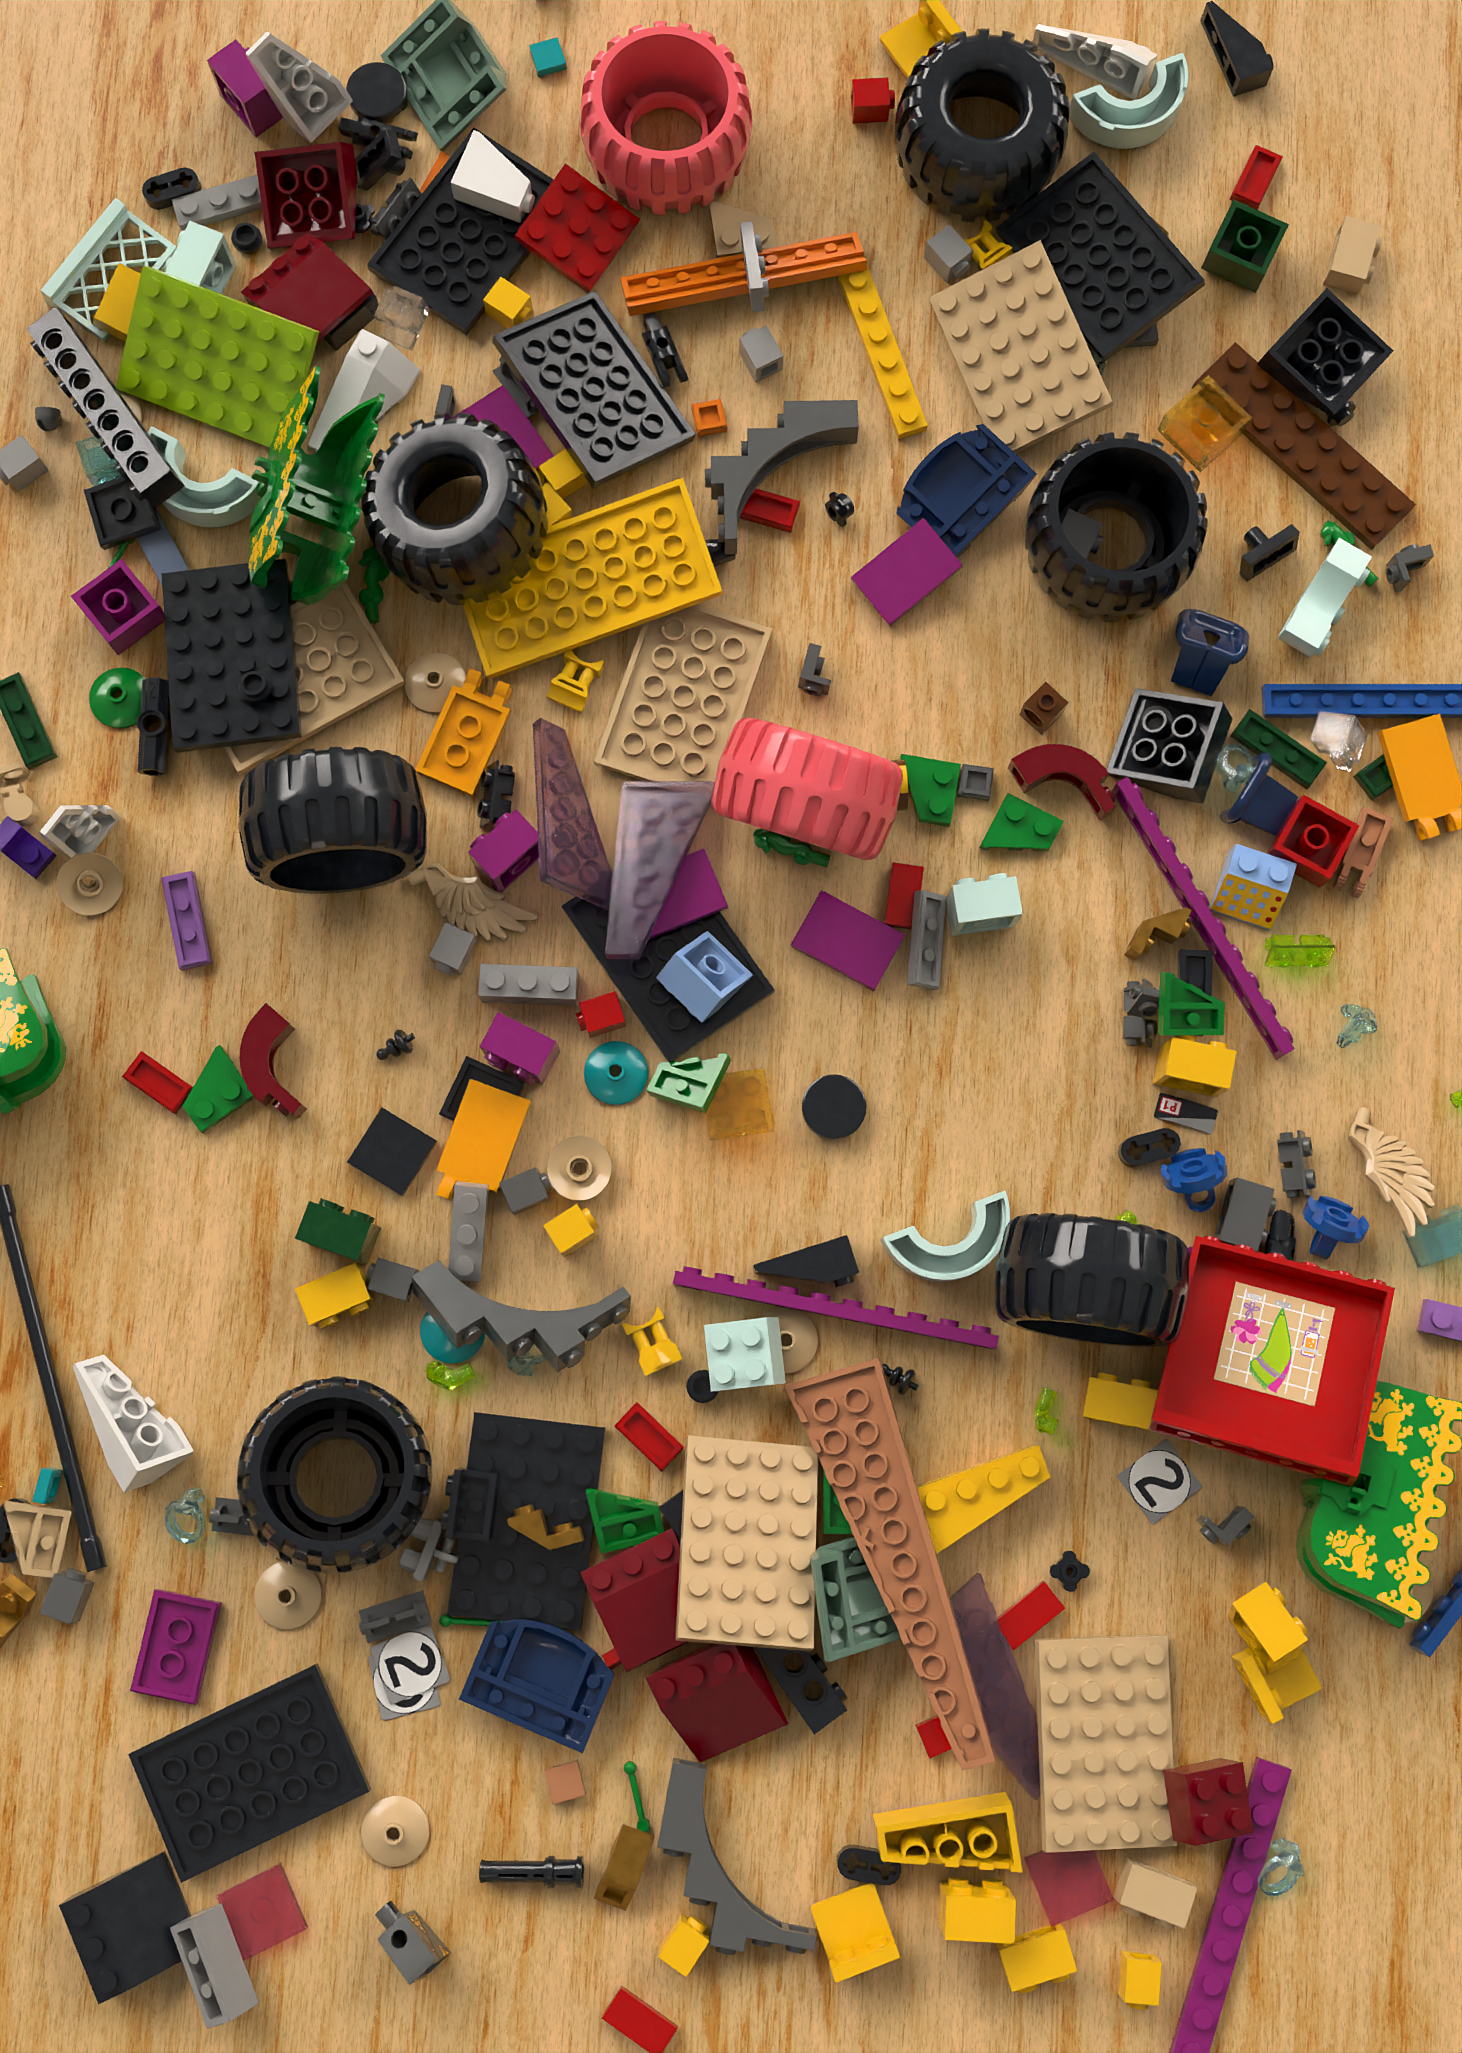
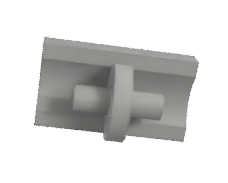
M421 1518L411 1536L426 1541L423 1552L420 1553L413 1549L405 1548L399 1562V1566L414 1573L413 1579L421 1582L423 1579L426 1580L435 1557L438 1559L434 1570L443 1573L447 1561L457 1563L459 1556L451 1553L455 1540L445 1538L442 1549L438 1548L445 1530H441L440 1518L435 1521Z

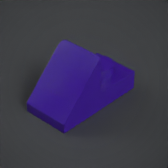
M9 816L0 824V851L33 878L37 879L57 855Z

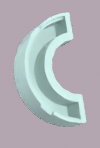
M1180 53L1155 63L1149 81L1151 93L1141 99L1132 101L1117 99L1107 93L1101 84L1073 94L1069 111L1071 122L1090 140L1111 148L1130 149L1155 141L1171 127L1183 101L1188 84V66L1184 54Z
M152 426L150 427L148 434L185 485L162 503L169 512L182 521L201 527L227 526L246 518L254 512L257 503L261 499L257 495L259 481L251 479V477L233 468L224 477L214 482L198 483L189 480L183 475V464L187 455L180 442L174 437Z
M1339 538L1321 564L1319 571L1302 594L1277 639L1310 658L1314 653L1320 656L1330 641L1328 639L1332 633L1329 630L1332 626L1330 624L1336 625L1345 611L1341 605L1354 585L1361 587L1370 573L1366 566L1372 556Z
M1006 1191L986 1197L970 1205L973 1217L970 1231L963 1241L956 1245L943 1247L931 1244L919 1235L914 1226L885 1236L880 1241L890 1258L900 1268L915 1277L935 1282H948L965 1278L985 1267L1001 1248L1005 1228L1010 1222V1207Z

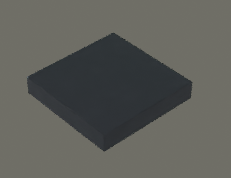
M122 476L84 490L99 545L104 550L162 530L156 509L146 499L140 502L129 488L133 484L130 479L126 481Z
M466 1056L439 1115L452 1121L455 1120L470 1079L520 1096L525 1082Z
M382 1107L347 1163L401 1196H404L438 1141Z

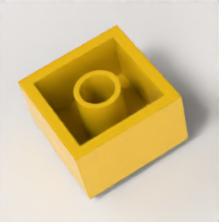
M1176 1035V1038H1170L1159 1047L1153 1084L1210 1097H1217L1230 1089L1237 1051L1227 1049V1044L1209 1041L1207 1045L1195 1042L1196 1038L1190 1035Z
M1264 1582L1232 1603L1228 1619L1253 1655L1259 1657L1269 1676L1302 1654L1308 1641L1305 1636L1308 1634V1631L1297 1616L1292 1618L1284 1606L1287 1603L1281 1592L1276 1587L1271 1589L1268 1583Z
M951 1876L948 1877V1882L939 1881L938 1925L945 1940L1015 1944L1016 1899L1009 1887L1003 1885L1002 1880L984 1878L982 1883H969L968 1878Z

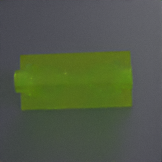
M1272 934L1271 938H1265L1264 942L1265 950H1269L1265 966H1278L1282 968L1289 966H1328L1335 950V945H1331L1330 937H1325L1324 934L1300 935V945L1295 944L1294 935Z

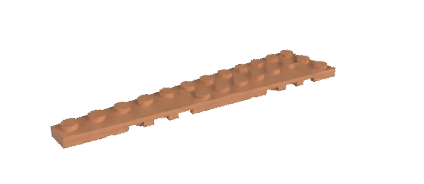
M875 1358L785 1385L784 1387L801 1423L806 1429L814 1452L818 1455L824 1468L826 1478L837 1496L839 1506L845 1519L849 1522L851 1532L888 1612L891 1613L898 1628L900 1638L914 1663L913 1666L929 1695L931 1705L941 1721L943 1731L962 1771L996 1762L997 1759L881 1359Z

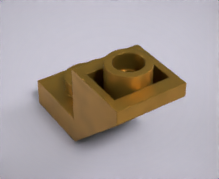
M1185 907L1144 920L1137 927L1124 955L1133 960H1136L1142 953L1147 955L1155 940L1154 937L1150 936L1151 934L1170 944L1178 937L1183 939L1192 923L1187 920L1191 910Z
M533 1504L514 1509L515 1516L507 1519L510 1527L549 1550L581 1542L585 1539L582 1526L573 1527L572 1522L554 1526V1533L549 1535L543 1509L534 1511Z
M12 1573L0 1585V1648L29 1612L37 1595L35 1591Z
M622 1825L612 1846L606 1870L597 1886L594 1899L626 1911L636 1891L655 1836L642 1832L639 1829Z

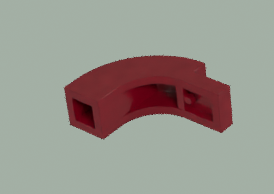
M1063 744L1036 746L1012 758L1008 765L1009 771L1023 793L1028 792L1043 782L1061 780L1074 785L1081 791L1099 820L1109 816L1116 807L1113 793L1107 786H1102L1109 772L1096 758L1076 747Z
M265 1003L253 1016L242 1037L239 1056L242 1076L249 1091L261 1104L267 1106L275 1098L276 1100L272 1105L287 1117L292 1113L299 1118L307 1108L279 1083L274 1072L276 1052L295 1028L271 1006Z

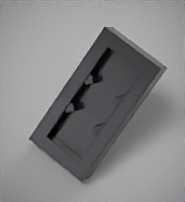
M386 128L355 158L358 188L368 191L386 173L398 176L403 174L406 163L405 159L401 156L396 131Z
M1291 524L1271 538H1268L1258 526L1251 528L1245 534L1244 541L1252 550L1241 557L1239 574L1248 582L1296 551L1300 532Z

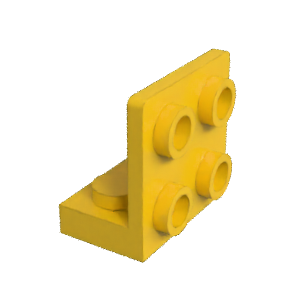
M920 0L918 13L880 36V43L906 78H908L921 56H927L929 49L941 40L947 44L953 34L962 30L940 0Z
M1248 1647L1231 1656L1261 1717L1271 1724L1284 1718L1281 1710L1322 1688L1304 1651L1269 1676L1259 1657H1255Z
M862 1884L810 1906L835 1983L901 1958L874 1884Z

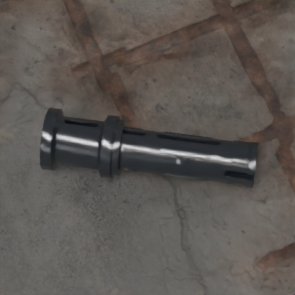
M549 1856L545 1858V1861L481 1860L479 1880L480 1883H544V1886L548 1888H554L555 1885H576L577 1889H582L584 1884V1857L556 1859L555 1856Z

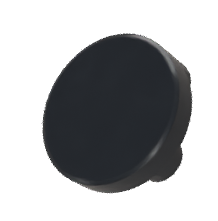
M372 62L362 65L352 73L347 82L346 91L353 100L350 107L358 117L385 122L396 117L408 106L405 80L401 73L389 64Z
M833 1074L818 1078L807 1088L802 1100V1115L805 1123L811 1131L823 1139L838 1140L850 1136L861 1126L866 1115L867 1106L863 1091L857 1083L842 1075Z

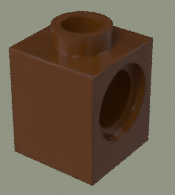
M1045 681L1024 703L1019 715L1043 735L1064 713L1069 702Z

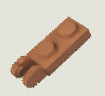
M1365 806L1361 808L1356 820V824L1360 826L1339 864L1341 868L1335 878L1333 889L1340 891L1346 884L1349 871L1352 870L1359 873V876L1352 887L1351 896L1355 898L1361 896L1368 878L1375 869L1393 821L1392 817Z

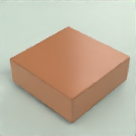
M578 1760L545 1768L544 1771L552 1804L586 1795Z

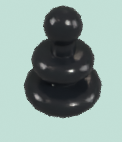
M396 1030L394 1033L395 1040L393 1038L387 1039V1047L377 1051V1058L379 1060H386L390 1054L394 1057H399L401 1050L406 1054L412 1053L413 1045L411 1041L415 1039L414 1034L407 1035L403 1030Z
M882 1364L885 1376L889 1377V1384L895 1386L899 1383L898 1393L900 1395L906 1394L909 1388L917 1391L919 1385L913 1382L915 1378L914 1370L910 1369L903 1375L902 1367L898 1366L892 1370L887 1364Z

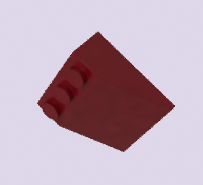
M333 142L254 152L267 248L293 246L297 239L307 233H310L323 243L355 239L357 170L354 146L352 144Z
M310 233L297 239L289 250L276 258L263 273L253 278L249 285L241 291L249 305L319 331L316 344L374 293L325 243Z
M672 1528L580 1572L626 1673L689 1642L676 1640L681 1543Z
M711 1643L660 1666L646 1677L660 1710L700 1763L788 1724L756 1652L750 1646Z

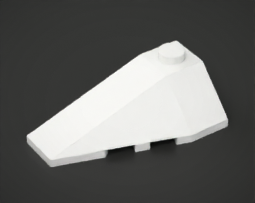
M1040 24L1035 29L1032 41L1037 45V50L1133 100L1137 99L1150 77L1158 56L1151 52L1149 48L1139 46L1132 41Z
M268 31L245 53L282 116L293 130L310 143L353 102L338 78Z
M361 329L345 357L308 442V447L317 451L333 423L356 406L381 393L385 395L383 407L375 420L378 423L385 417L384 413L396 402L399 404L407 397L421 372L420 369L390 342Z
M60 805L41 829L40 833L52 846L69 858H72L81 853H93L121 817L108 805Z
M105 1355L74 1364L73 1369L106 1461L124 1493L153 1483L193 1454L194 1450L179 1425L171 1417L166 1419L154 1408L156 1403L149 1397L144 1399L131 1386L132 1381Z

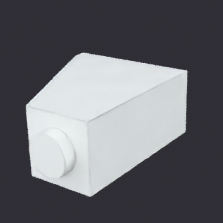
M473 130L451 180L454 199L522 223L525 213L531 212L535 201V196L532 195L530 180L480 132Z

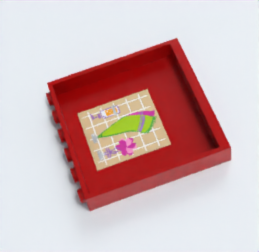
M1196 1236L1189 1258V1297L1181 1330L1177 1340L1168 1346L1148 1430L1352 1487L1359 1475L1395 1288L1387 1286L1385 1282L1378 1279L1364 1280L1353 1277L1347 1271H1329L1321 1269L1312 1262L1304 1261L1298 1263L1287 1260L1285 1256L1278 1253L1264 1254L1254 1251L1253 1248L1247 1245L1237 1244L1233 1246L1222 1243L1221 1240L1213 1236Z

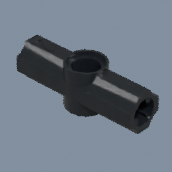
M148 677V679L142 680L141 714L137 719V728L140 731L138 773L148 776L167 774L169 739L172 736L169 681L159 677ZM161 722V726L157 731H148L151 724Z

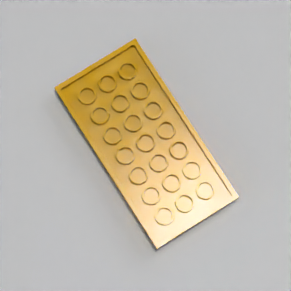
M682 477L549 526L546 536L541 537L543 543L542 551L538 559H530L528 563L531 569L523 579L519 576L515 577L510 582L511 589L503 594H500L498 590L488 594L489 600L475 603L472 598L465 599L463 607L485 674L488 679H492L724 594Z

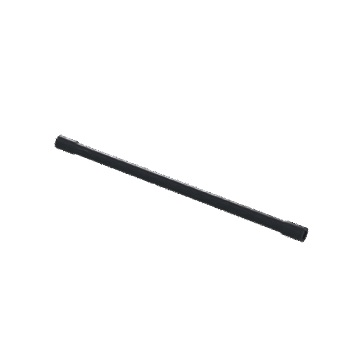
M9 1184L0 1185V1225L80 1535V1546L86 1570L90 1572L107 1567L100 1537L97 1535L19 1231L12 1192Z

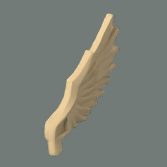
M439 863L426 865L421 870L413 872L408 876L412 886L427 881L433 896L436 898L437 908L441 910V917L446 918L448 916L449 924L455 926L457 923L458 928L464 931L466 926L469 933L475 935V937H478V930L487 942L492 940L490 933L504 941L507 940L508 936L501 927L514 932L525 933L527 928L517 921L538 920V914L503 901L505 898L504 894L490 889L478 877L459 878L447 872Z
M1360 1107L1349 1129L1348 1139L1357 1146L1365 1159L1364 1177L1378 1189L1385 1204H1389L1391 1201L1408 1238H1412L1415 1236L1414 1217L1422 1227L1428 1224L1422 1203L1429 1208H1432L1435 1204L1428 1192H1432L1435 1188L1426 1180L1430 1173L1420 1167L1423 1164V1159L1414 1157L1416 1151L1407 1148L1406 1141L1398 1140L1396 1136H1383L1384 1132H1380L1374 1127L1367 1125L1371 1111Z

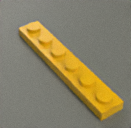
M868 265L865 271L838 276V281L897 438L902 439L927 431L928 424Z

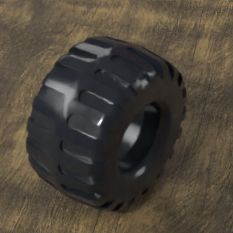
M989 28L977 29L975 35L967 36L965 31L953 34L947 44L942 40L934 44L929 49L927 56H921L915 63L911 75L907 78L897 107L895 119L897 160L899 166L903 168L905 181L910 188L918 187V198L927 206L933 202L938 205V213L950 217L951 212L962 215L961 221L974 222L975 217H985V220L988 222L999 220L1004 212H1007L1009 216L1013 215L1026 202L1028 203L1040 194L1050 183L1066 148L1070 103L1068 96H1066L1065 81L1061 73L1054 74L1055 64L1047 54L1042 56L1037 54L1036 44L1028 39L1024 43L1014 40L1015 34L1003 30L1001 36L989 34ZM985 97L1008 105L1020 114V120L1017 126L1008 134L994 139L977 138L965 133L955 124L949 107L951 101L955 99Z
M448 413L434 415L435 421L425 423L423 419L411 423L412 429L402 436L398 431L389 439L391 446L386 451L380 449L373 458L375 469L374 471H367L364 479L367 481L366 493L361 498V508L365 517L364 523L379 558L411 591L417 594L420 593L425 599L440 603L443 598L450 605L457 606L464 605L465 599L471 598L475 603H481L489 600L488 594L498 590L500 594H503L511 589L510 582L515 577L519 576L523 579L531 568L528 563L530 559H538L543 548L541 537H545L548 530L547 503L538 472L532 461L508 432L502 431L497 424L483 418L479 422L471 414L459 413L457 419H452ZM480 476L482 490L478 502L465 517L445 525L424 523L416 517L415 513L421 503L440 486L462 477Z
M1114 432L1099 434L1093 443H1091L1089 438L1083 439L1074 444L1070 452L1064 451L1056 458L1033 492L1028 506L1025 531V548L1029 550V567L1033 574L1039 572L1038 584L1046 594H1049L1051 591L1058 596L1056 603L1065 610L1068 609L1069 605L1081 610L1079 616L1092 620L1094 615L1104 616V622H1118L1123 615H1127L1129 620L1142 617L1149 609L1156 610L1175 594L1189 579L1198 563L1208 527V519L1205 517L1207 511L1205 494L1197 493L1200 481L1193 470L1187 473L1183 468L1184 458L1176 451L1171 456L1162 450L1164 443L1152 438L1150 443L1138 440L1139 434L1126 432L1123 438H1115ZM1069 508L1083 515L1095 509L1103 508L1124 511L1137 521L1144 533V553L1135 564L1125 569L1109 570L1102 568L1085 559L1073 548L1066 538L1061 524Z
M329 747V750L315 751V748L302 750L299 754L287 753L278 756L276 760L271 759L262 762L257 768L249 771L241 783L239 789L238 829L244 859L249 874L263 885L276 890L309 894L359 891L390 884L405 878L417 870L424 861L427 852V811L419 777L415 768L398 755H392L383 750H374L372 752L364 747H354L353 749Z
M1033 1213L1017 1216L1008 1223L996 1264L995 1309L997 1316L1003 1322L1019 1329L1043 1335L1107 1345L1160 1347L1170 1345L1177 1340L1189 1297V1251L1179 1237L1143 1224L1137 1225L1124 1220H1110L1098 1216H1078L1077 1214L1042 1213L1039 1215Z
M341 1376L321 1380H308L303 1382L302 1385L290 1391L286 1390L277 1396L273 1403L259 1413L249 1433H247L242 1445L237 1469L239 1503L252 1533L268 1551L285 1563L302 1570L324 1574L347 1573L360 1570L379 1562L394 1552L412 1534L421 1520L428 1503L433 1474L430 1448L424 1431L415 1416L399 1399L386 1390L364 1380L349 1379ZM343 1439L355 1442L367 1450L374 1461L377 1475L374 1492L366 1504L351 1515L337 1518L318 1515L305 1506L299 1496L296 1478L300 1463L307 1453L320 1443Z

